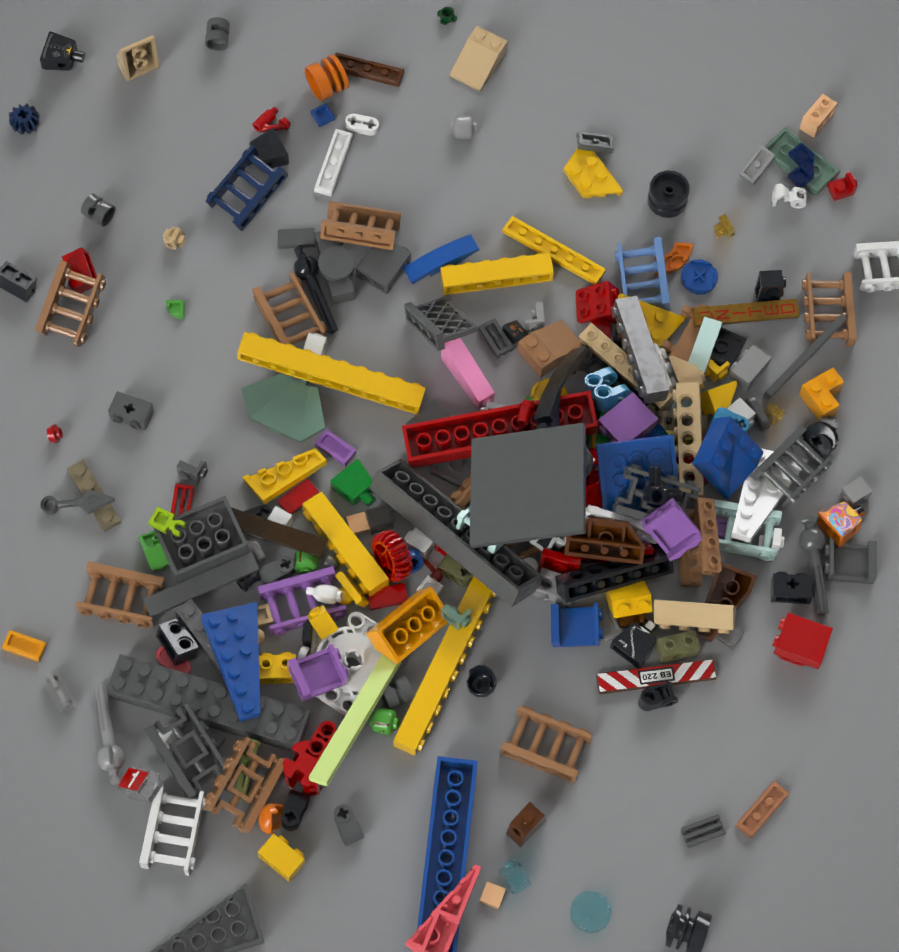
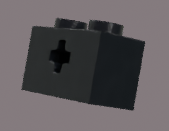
M786 572L773 573L771 578V602L810 604L813 598V576L805 573H797L796 575Z

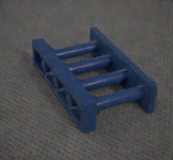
M253 145L243 152L240 160L215 190L209 192L205 200L211 208L217 204L233 216L234 220L232 223L240 231L246 228L288 177L286 171L280 166L273 170L257 157L259 152ZM251 162L269 175L265 183H260L245 171ZM239 176L257 189V193L250 198L233 185ZM227 190L246 203L242 211L238 212L222 199Z

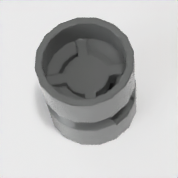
M214 17L207 21L205 46L214 51L227 49L230 30L228 20Z
M91 193L85 199L81 207L83 215L93 219L101 226H106L112 220L116 211L114 205L103 201L101 197L94 193Z
M405 675L394 679L393 684L389 683L382 695L388 709L398 707L401 701L406 703L415 697L411 684Z

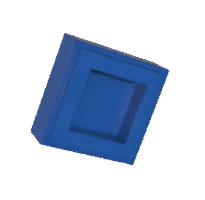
M327 103L311 110V115L319 127L335 120V116Z

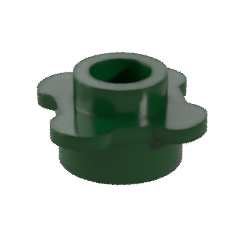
M444 7L437 12V16L440 17L441 24L443 25L457 21V16L454 15L452 7Z

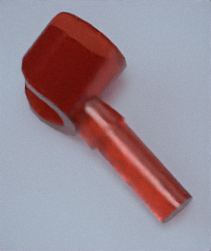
M424 559V564L432 572L430 577L440 582L443 578L441 570L436 569L427 559Z

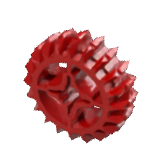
M384 530L374 536L371 541L372 555L376 563L389 578V581L399 582L410 576L413 566L411 562L412 557L407 549V544L403 542V538H400L399 534L395 533L394 530Z

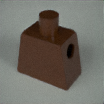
M529 802L510 822L506 835L519 847H522L547 821L546 816Z

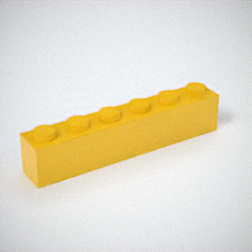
M537 253L530 256L520 255L515 258L503 257L499 260H483L476 263L466 262L461 265L449 264L440 267L443 295L553 281L554 275L550 253Z
M322 491L303 503L302 514L308 522L311 521L313 523V529L318 536L322 535L323 538L328 539L327 548L330 551L333 549L339 564H344L349 577L359 583L358 588L362 594H368L371 597L384 587L389 586V578Z

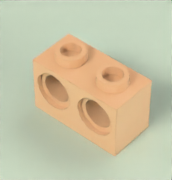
M822 94L802 117L799 129L815 138L834 115L838 103Z

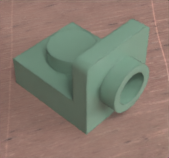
M446 603L441 609V617L459 631L462 627H467L472 621V610L468 609L461 616L457 608L454 606L450 607Z

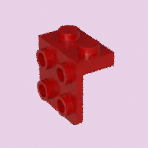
M604 281L576 291L577 321L580 324L604 317L614 324L617 323L616 318L612 317L611 308L614 307L615 299H618L620 291L611 282Z

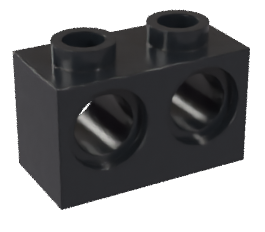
M782 270L759 271L755 285L756 302L780 300L783 297V288H786V277H783Z
M180 617L158 626L156 637L175 666L196 658L199 644L191 636Z

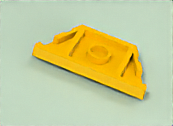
M576 149L563 171L583 198H592L593 196L606 197V194H617V196L623 194L622 188L594 151Z
M622 293L618 295V299L630 297ZM639 300L653 344L656 343L660 347L663 341L667 340L680 326L685 317Z

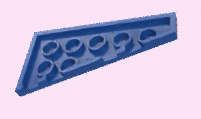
M257 602L202 614V624L240 722L259 717L260 681Z

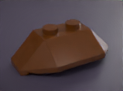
M588 517L586 518V534L566 536L564 555L643 565L645 544L628 521Z

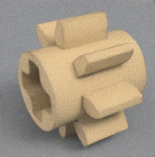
M172 227L170 230L166 228L162 235L165 246L172 250H176L178 247L182 248L186 242L184 231L178 227Z

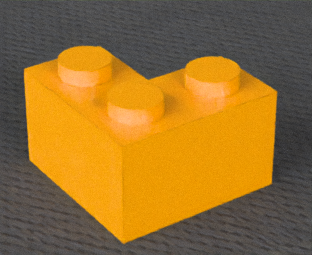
M833 367L802 385L799 395L818 421L821 416L828 418L829 415L833 417L837 414L840 405L833 395L841 391L844 381Z

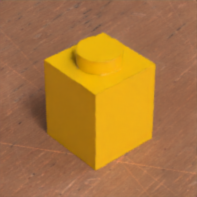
M324 605L313 608L309 612L310 614L307 615L310 623L322 640L338 630L336 623Z

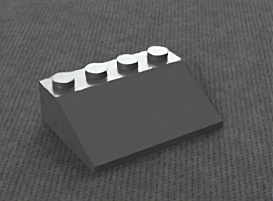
M226 496L176 516L175 520H182L186 525L185 528L181 526L176 527V530L181 533L180 537L175 536L170 529L165 534L154 528L177 584L250 552L247 541Z

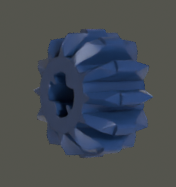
M19 103L18 108L13 107V112H9V124L13 127V130L15 132L19 131L21 135L24 131L28 134L30 130L36 131V126L40 123V116L35 107H29L27 103L25 106Z

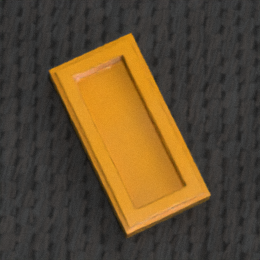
M9 630L2 649L40 662L47 644L46 642Z

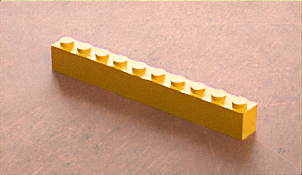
M244 332L237 352V360L413 414L419 412L426 389L418 383H409L399 377L386 376V374L379 371L373 372L366 367H357L344 360H334L328 355H318L308 349L296 348L292 344H282L273 338L266 339L253 332Z
M473 576L458 607L461 616L468 609H471L472 621L467 627H462L459 631L451 624L449 625L393 740L394 747L416 756L417 751H422L426 742L423 739L426 733L430 734L434 726L432 720L434 716H439L442 709L440 704L443 698L447 699L451 690L449 685L451 681L455 682L459 671H457L459 664H464L467 657L465 652L468 647H472L475 640L473 635L476 630H480L483 624L481 618L484 613L488 614L491 603H489L491 598L496 597V594L475 576Z

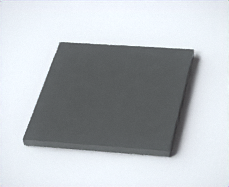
M584 423L472 439L471 548L586 534Z

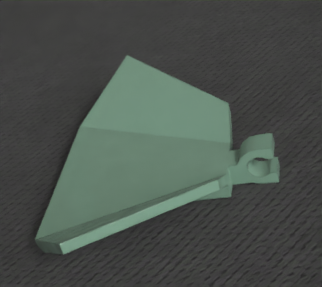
M281 373L241 388L250 419L267 426V429L282 436L286 435L298 442H303L325 429L319 390L317 387L307 386L309 381L302 379L296 381L291 376Z

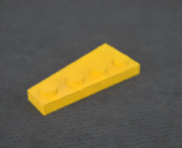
M314 448L294 456L293 460L288 462L281 461L276 463L275 467L267 470L263 468L258 470L257 474L252 476L248 474L242 478L265 505L326 466L327 460Z

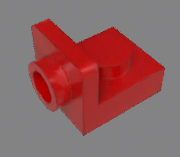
M847 172L845 178L829 182L827 187L833 200L836 201L854 195L858 183L851 172Z

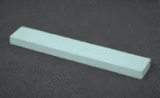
M707 317L703 319L688 361L696 365L698 370H702L704 374L722 327V322ZM690 400L682 402L683 407H689L692 404ZM677 401L673 403L670 412H673V408H677Z

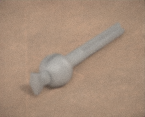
M99 684L94 689L103 748L100 749L97 755V762L100 768L111 776L109 779L110 783L116 785L120 781L117 774H119L118 770L125 763V754L119 746L115 745L106 685Z

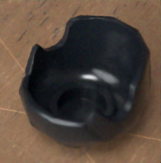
M477 665L469 670V677L466 683L472 695L487 697L494 692L497 679L491 668L486 665Z

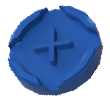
M702 259L690 261V263L683 267L681 273V282L684 288L690 293L697 295L711 292L718 281L716 268L710 262Z

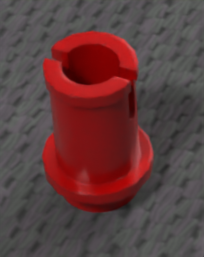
M524 399L520 403L521 408L516 420L517 423L521 425L529 424L531 411L535 408L533 406L534 402Z

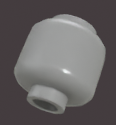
M457 115L452 120L451 134H454L456 139H471L473 133L477 132V122H473L472 116Z

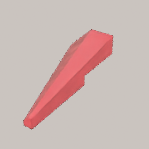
M474 865L471 871L461 879L455 889L436 907L430 917L420 925L414 935L407 940L406 946L413 952H449L481 871L480 866Z

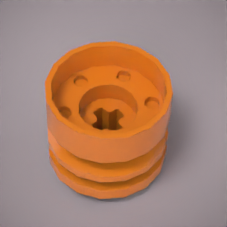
M333 54L329 55L327 59H321V66L314 62L304 68L307 82L316 98L321 102L332 97L333 90L336 93H340L341 89L346 90L349 88L345 69Z

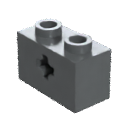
M117 391L108 412L110 419L116 423L128 424L136 430H146L154 409L151 402Z

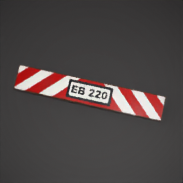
M713 659L596 674L599 694L646 689L665 682L679 685L716 680L717 678Z

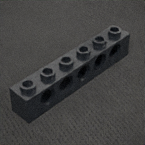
M661 547L654 548L653 554L644 555L643 565L607 561L556 575L557 594L565 603L668 575L674 573L673 560L670 561L665 551Z

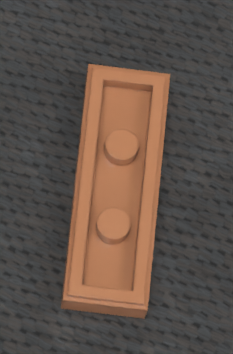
M773 781L735 826L751 839L790 793Z

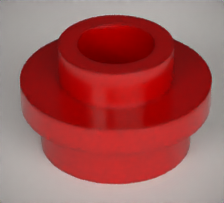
M56 424L47 428V437L50 442L59 443L63 437L61 428Z

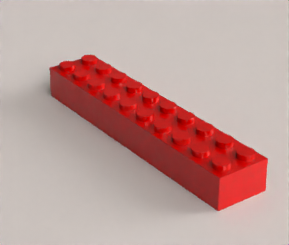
M591 391L560 396V426L584 423L585 436L598 434V423ZM540 400L532 401L535 408L531 411L528 425H521L516 422L521 408L520 404L403 425L402 431L409 466L417 468L471 458V445L474 438L536 430L537 423L533 418Z

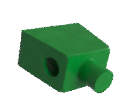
M359 459L355 460L330 480L331 489L353 506L363 501L369 507L376 501V498L371 494L373 491L370 489L373 480Z

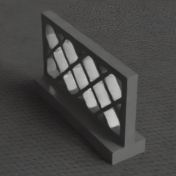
M445 296L417 306L411 302L404 304L406 320L438 351L445 349L444 343L478 332V326Z

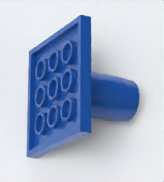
M672 434L595 445L602 509L611 511L612 505L616 502V496L626 498L631 480L622 478V474L625 471L623 470L624 466L638 465L642 467L641 471L645 472L649 471V467L656 466L661 468L662 477L667 478V475L678 477L674 435ZM631 473V476L638 478L636 488L644 490L649 477ZM668 483L667 487L674 488L675 490L679 489V486ZM654 491L652 494L653 500H655L657 497L656 491ZM633 495L631 504H622L624 507L646 513V509L639 507L641 497ZM647 503L648 506L655 507V508H659L660 506L663 505V504H661V505H654V504H648V503Z

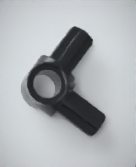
M656 466L649 467V485L643 491L644 501L654 505L664 504L672 498L675 501H681L683 497L682 490H666L665 487L660 486L661 468ZM654 491H656L657 497L655 500L652 499V494Z

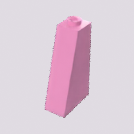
M458 338L444 343L445 349L441 350V360L477 409L485 407L487 401L493 402L495 392L462 339Z

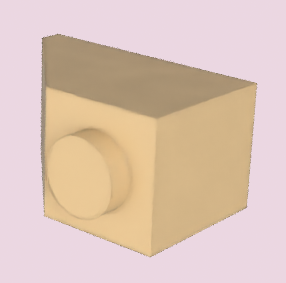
M673 355L669 356L678 383L699 382L700 389L704 388L703 382L706 379L702 370L699 371L696 365Z

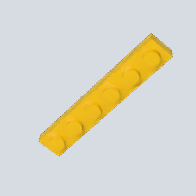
M514 216L509 219L502 230V233L537 253H550L553 262L593 285L598 284L606 272L604 267Z

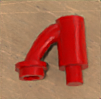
M273 107L271 110L267 109L252 123V126L257 132L261 133L262 131L267 132L272 128L275 131L282 129L287 131L290 129L291 123L283 117L278 120L279 124L269 125L276 119L275 115L279 112L276 107Z

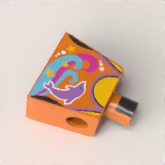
M841 502L818 512L819 519L817 525L829 538H834V543L840 548L860 530L863 521L861 517L865 515V511L860 505L852 509L846 502Z

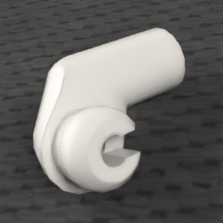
M246 540L249 551H252L257 561H264L267 557L259 543Z

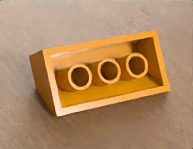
M432 586L420 589L365 634L378 652L398 664L448 623L441 617V609L444 605Z

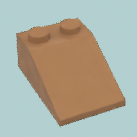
M560 320L535 330L518 341L517 352L534 372L542 378L558 367L572 349L584 347V345L565 323Z

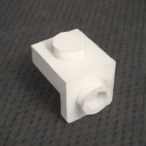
M774 528L772 533L771 548L777 549L776 556L779 549L784 546L785 537L781 536L782 529ZM760 535L758 546L763 547L764 535Z

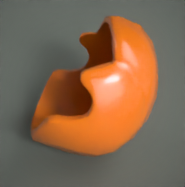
M270 803L263 807L258 819L260 829L263 832L275 834L272 831L279 830L284 806Z

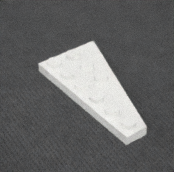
M762 449V450H763V455H762V457H761V459H760V461H759L757 467L755 468V470H756L774 451ZM782 455V461L799 476L802 469L788 456ZM772 465L770 467L771 472L786 487L790 488L793 482L777 466L774 467ZM750 474L744 481L731 538L751 542L763 522L770 516L771 511L783 498L784 494L766 477L763 478L761 476L755 481Z

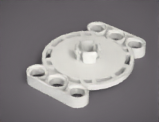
M360 612L351 613L347 619V626L338 628L337 631L323 639L316 653L322 651V645L328 640V645L333 644L334 648H338L340 651L342 666H348L346 659L349 657H353L359 662L358 666H352L350 669L347 667L349 672L347 684L332 690L337 695L336 699L329 700L326 697V693L316 696V698L343 715H346L348 712L343 708V703L345 701L354 702L382 656L365 634L369 628L374 627L378 623ZM358 617L361 620V625H352L351 618ZM342 632L341 635H338L334 639L331 637L336 633Z

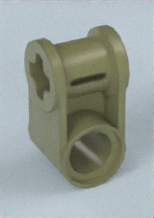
M448 554L445 555L436 568L442 576L451 579L462 587H468L473 578V575Z

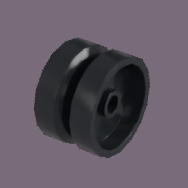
M670 170L656 174L649 186L648 205L656 215L665 218H672L681 214L687 205L690 185L687 179L681 173Z

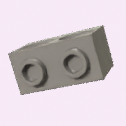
M541 568L540 574L542 578L533 595L540 600H549L559 604V607L566 606L570 608L572 602L565 603L557 594L555 576L560 574ZM544 583H547V584H549L551 587L548 588V589H545V588H543L541 585L544 584Z

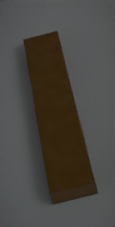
M231 507L242 533L322 559L328 539Z

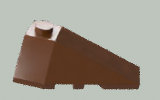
M721 562L722 571L715 574L705 603L734 605L737 611L751 594L757 575ZM695 628L697 637L712 642L718 634V629H710V632H698V628Z

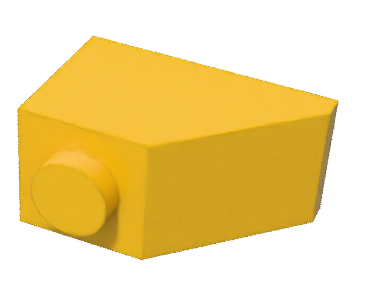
M736 381L700 393L704 416L712 413L714 417L718 408L730 406L737 386Z

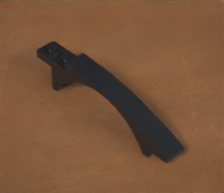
M588 346L572 349L553 372L542 393L533 418L537 423L536 429L560 426L559 403L562 388L571 374H576V371L586 372L589 370V366L586 363L589 352Z

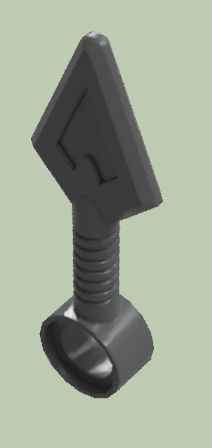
M88 489L79 499L58 501L53 496H45L40 502V507L48 515L57 513L59 508L79 506L86 513L90 514L114 502L115 498ZM48 501H54L55 503L51 510H46L45 508Z

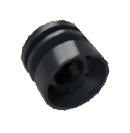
M678 904L671 914L667 926L665 946L671 947L674 938L677 939L675 949L679 950L682 942H686V952H701L712 915L698 911L693 919L690 918L691 908H687L684 916L681 915L683 905Z

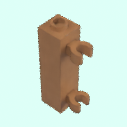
M700 303L698 307H705L709 305H703ZM684 305L680 316L690 319L676 346L670 341L664 340L661 348H664L670 356L673 355L688 362L701 327H694L692 308Z

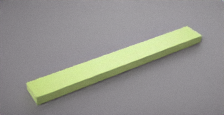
M382 654L309 775L311 782L329 786L401 662L396 664Z

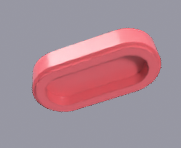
M163 646L157 650L156 659L161 666L190 674L191 665L189 661L175 666Z

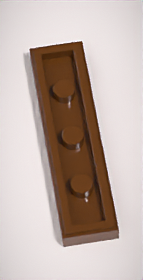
M336 52L335 56L342 64L346 74L400 87L404 69Z

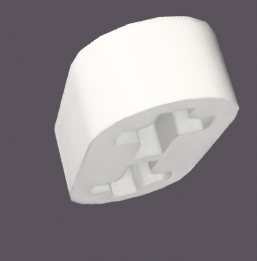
M349 114L345 119L346 129L350 132L373 136L379 131V122L376 118ZM370 124H373V125H374V126H372V129L368 128V126H370Z

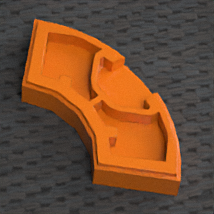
M675 242L673 249L664 255L667 275L678 271L687 263L692 252V243ZM654 271V276H659L658 272Z

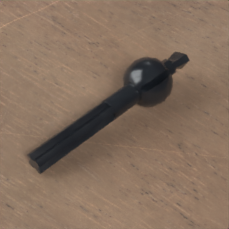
M302 244L298 245L294 249L298 259L294 263V273L301 280H306L322 321L327 328V333L333 334L338 331V328L316 278L319 272L318 262L314 257L306 256L305 252H303Z

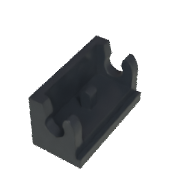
M6 261L0 267V288L27 302L30 299V292L35 293L37 277Z

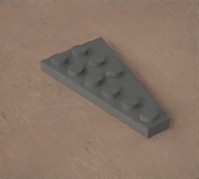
M247 883L151 952H238L265 943Z

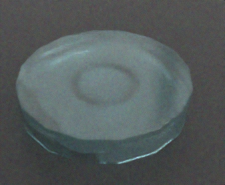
M583 892L577 895L572 902L570 909L571 920L581 931L587 933L598 932L604 929L610 921L611 905L601 893Z

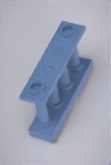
M661 237L654 238L655 245H651L649 248L623 251L621 243H617L618 251H615L616 262L620 263L623 294L628 296V291L657 287V289L661 290V294H658L656 297L638 300L651 305H663L664 310L671 311ZM646 255L656 256L657 261H654L653 264L625 268L624 259ZM650 271H655L659 274V277L655 278L656 280L631 284L626 282V275Z

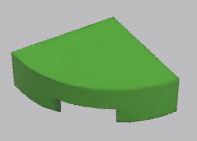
M166 300L168 312L175 318L184 319V300Z

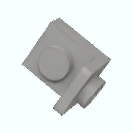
M535 302V309H532V319L526 320V331L533 332L545 327L543 302Z

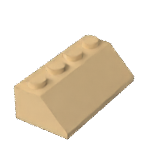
M654 600V624L659 625V629H671V626H679L678 630L690 631V627L698 628V632H710V629H718V633L730 634V630H735L736 607L734 605Z

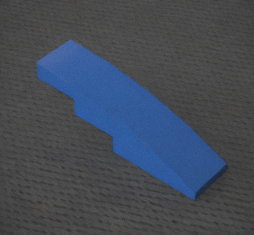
M469 234L421 256L404 266L403 269L410 282L415 284L427 275L432 277L440 272V267L449 264L457 265L480 249L473 236Z

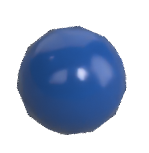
M408 549L412 557L411 562L413 563L412 572L410 573H415L422 568L424 559L418 550Z

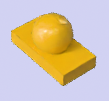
M338 572L335 575L343 586L339 588L340 591H343L342 600L338 602L339 604L349 605L355 601L357 605L363 608L369 604V601L347 574Z

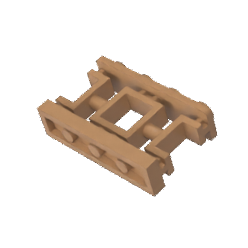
M704 497L696 499V511L692 509H685L684 511L689 518H692V522L699 529L702 541L696 547L688 549L678 558L681 586L698 588L702 585V574L714 575L722 571L714 499Z
M248 737L238 739L234 744V752L231 757L229 756L223 765L225 769L215 779V787L205 797L204 803L206 804L203 809L211 811L214 815L218 814L221 808L232 813L236 817L231 825L237 827V830L242 833H249L254 826L260 811L263 809L283 771L282 763L285 760L281 757H276L275 754H269L265 761L252 752L256 743L250 741ZM242 754L252 760L248 768L238 764ZM258 765L265 769L269 768L264 778L255 773ZM240 772L255 780L247 796L233 788ZM223 790L233 795L229 804L222 799L218 800ZM239 800L246 804L250 803L245 813L236 809Z

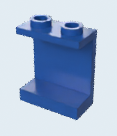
M594 602V607L560 608L559 604H551L552 646H600V639H604L603 627L600 628V620H603V608L599 609L598 602Z

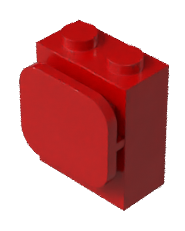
M787 613L786 618H781L778 629L781 632L779 636L775 635L772 644L775 647L773 654L778 655L784 661L798 666L807 665L819 669L833 628Z

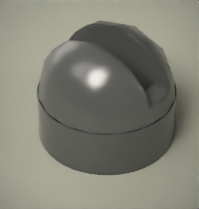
M329 555L323 565V569L333 566L334 570H336L339 562L334 556Z

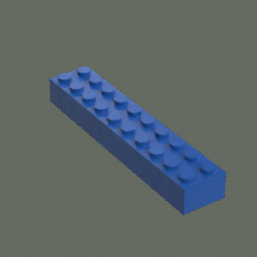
M437 756L417 929L430 917L431 913L445 897L455 889L461 879L465 877L478 763L476 760ZM459 927L449 952H457Z

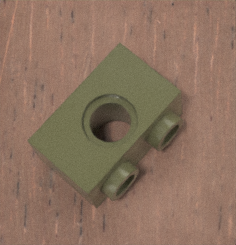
M692 630L658 638L655 649L661 665L698 656L700 644L696 631Z

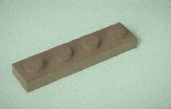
M84 459L67 468L81 495L88 489L104 494ZM111 504L92 512L104 532L121 523Z

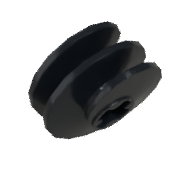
M815 422L809 425L802 435L804 437L803 440L821 457L831 453L837 447L839 441L835 428L826 422Z

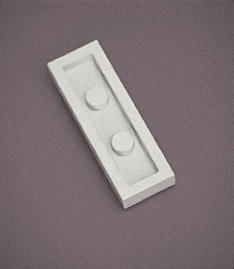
M655 343L654 347L669 391L673 394V389H676V383L678 382L675 376L671 374L673 369L670 363L666 361L668 358L664 348L660 349Z

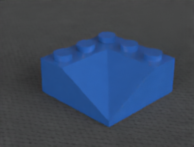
M731 416L714 418L692 465L725 499H729L755 470L763 455V450Z

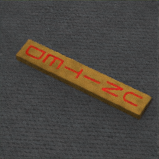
M797 299L694 307L691 309L694 327H701L704 317L720 321L722 325L800 317Z

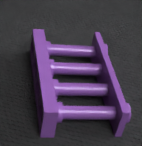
M333 566L258 586L260 600L265 599L268 602L274 624L269 625L271 636L284 635L287 631L303 627L304 622H310L307 615L300 616L294 593L301 589L306 592L307 587L313 588L319 584L332 586V582L336 580ZM282 594L287 597L293 619L281 622L275 601L276 596ZM307 595L310 609L312 610L318 606L314 596ZM337 602L330 604L331 609L327 610L333 620H339L346 615V606H338Z

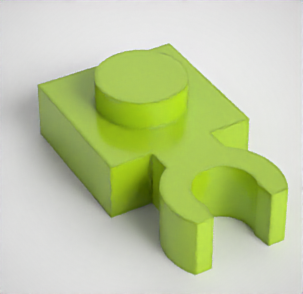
M160 507L156 508L148 522L149 526L165 534L170 529L178 537H180L181 533L176 530V527H186L184 521L175 520V514Z

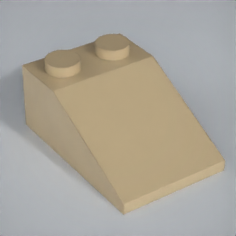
M476 26L467 39L450 73V77L481 92L506 55L508 41Z
M153 35L120 49L116 55L118 66L127 81L159 68L155 37Z

